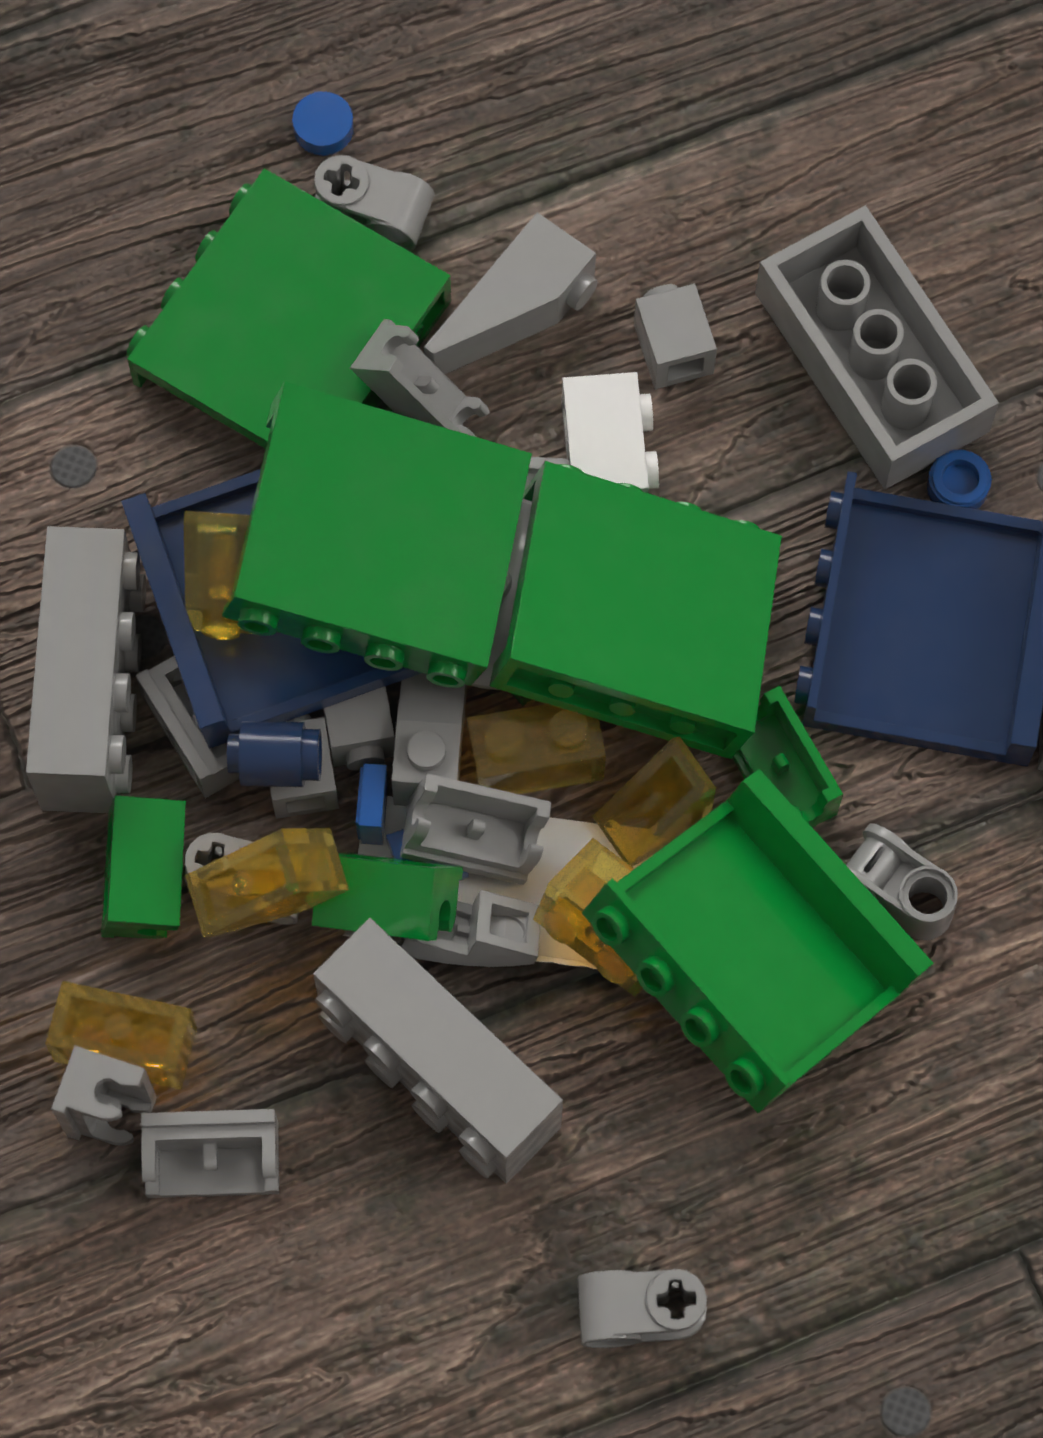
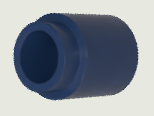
M242 721L240 733L228 735V773H239L241 787H304L305 781H320L322 773L321 729H306L305 722Z

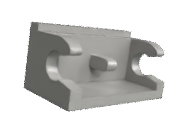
M384 319L350 369L396 414L476 437L462 424L473 415H478L479 417L487 416L489 408L479 398L467 397L415 345L418 343L419 338L408 326L395 325L391 320Z
M175 656L150 670L146 669L137 674L136 678L143 699L203 796L207 798L238 780L239 773H228L227 743L211 749L208 748L199 728Z
M427 773L408 798L400 858L462 866L463 871L524 885L527 882L528 874L538 864L544 850V846L536 844L540 830L545 827L549 820L551 802Z
M74 1046L51 1109L67 1137L79 1140L82 1134L109 1144L123 1146L133 1143V1135L124 1129H113L108 1124V1121L120 1119L122 1117V1107L128 1108L132 1113H151L157 1096L145 1068Z
M275 1109L141 1113L142 1182H145L147 1198L279 1194V1130Z

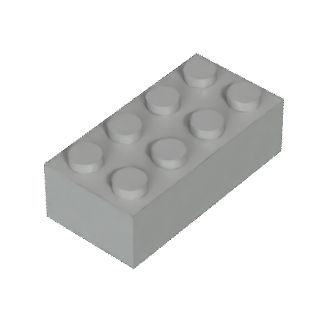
M866 205L760 261L755 294L884 490L933 464L943 454L951 450H958L990 432L999 402Z
M47 526L26 765L27 777L42 811L108 813L115 795L120 796V793H130L133 764L132 756L126 755V737L124 733L135 732L137 722L136 694H131V677L129 672H139L141 666L142 639L141 634H135L136 619L134 612H144L146 576L145 574H140L139 552H130L124 529Z
M371 918L313 973L318 995L315 1002L322 1010L318 1017L323 1024L342 1042L346 1043L353 1037L361 1044L369 1055L365 1059L369 1068L389 1087L393 1088L400 1082L416 1099L412 1104L416 1113L436 1132L440 1133L445 1127L453 1132L464 1145L459 1150L460 1154L483 1177L488 1178L494 1172L507 1184L561 1128L563 1100Z

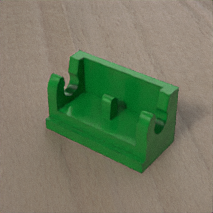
M778 686L764 693L758 706L755 733L732 758L744 779L760 769L809 825L814 827L838 814L843 793L781 687Z
M114 796L107 821L101 937L114 938V936L163 939L167 938V930H178L180 926L186 801Z
M355 853L318 854L312 926L357 931L371 918L389 936L425 941L436 940L438 930L451 932L453 929L457 911L459 880H462L463 867Z

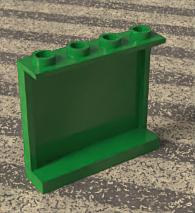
M264 168L252 185L245 183L238 190L229 208L230 216L218 232L212 230L204 237L196 252V263L185 279L178 277L171 283L162 299V311L150 327L144 325L135 333L127 349V361L134 385L141 388L148 379L266 449L271 429L266 427L271 403L284 381L378 408L383 400L350 367L384 319L391 320L395 325L408 326L418 336L419 341L415 345L419 348L451 302V277L448 273Z
M284 381L271 403L266 427L271 429L232 595L223 607L221 617L238 621L237 625L241 629L252 634L270 636L278 632L300 638L303 646L317 652L336 653L339 650L361 655L364 656V661L368 665L378 669L396 671L404 667L427 674L426 678L430 682L448 688H460L464 685L471 686L488 668L532 453Z
M544 461L524 492L523 499L532 501L507 645L493 664L490 687L731 759L755 733L782 535L760 529L756 524L749 521L731 520L703 511L695 504L689 502H674L643 492L639 487L629 483H614L586 474L573 465Z
M760 769L744 779L725 802L618 882L613 878L606 882L582 911L583 916L593 926L598 938L613 948L635 973L642 988L657 998L679 1023L686 1038L692 1044L701 1048L726 1077L731 1089L740 1097L745 1098L758 1114L902 995L933 964V961Z

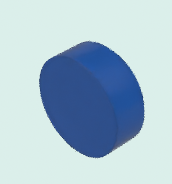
M325 91L315 92L300 100L294 109L292 117L294 135L299 145L306 151L316 155H331L342 150L350 142L354 130L353 115L349 104L339 95Z
M951 450L934 461L927 480L928 495L933 502L979 509L985 502L991 487V472L986 462L977 454L967 450Z

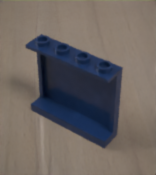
M261 469L151 507L146 493L121 501L194 714L209 749L227 743L229 734H239L242 721L286 722L422 673L404 667L396 671L378 669L368 665L364 661V656L339 650L336 653L317 652L303 646L300 638L278 632L270 636L252 634L241 629L237 625L238 621L221 617L223 607L232 595Z
M848 471L843 493L831 491L824 528L836 530L833 551L827 549L820 550L814 586L826 588L822 609L810 608L804 644L816 646L812 668L800 666L794 703L806 705L803 726L1028 767L1037 746L1043 707V519L1040 521L855 488L857 473Z

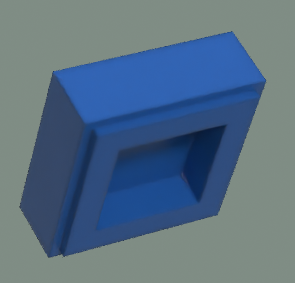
M364 764V767H360L356 829L357 837L361 844L383 845L388 795L386 765Z

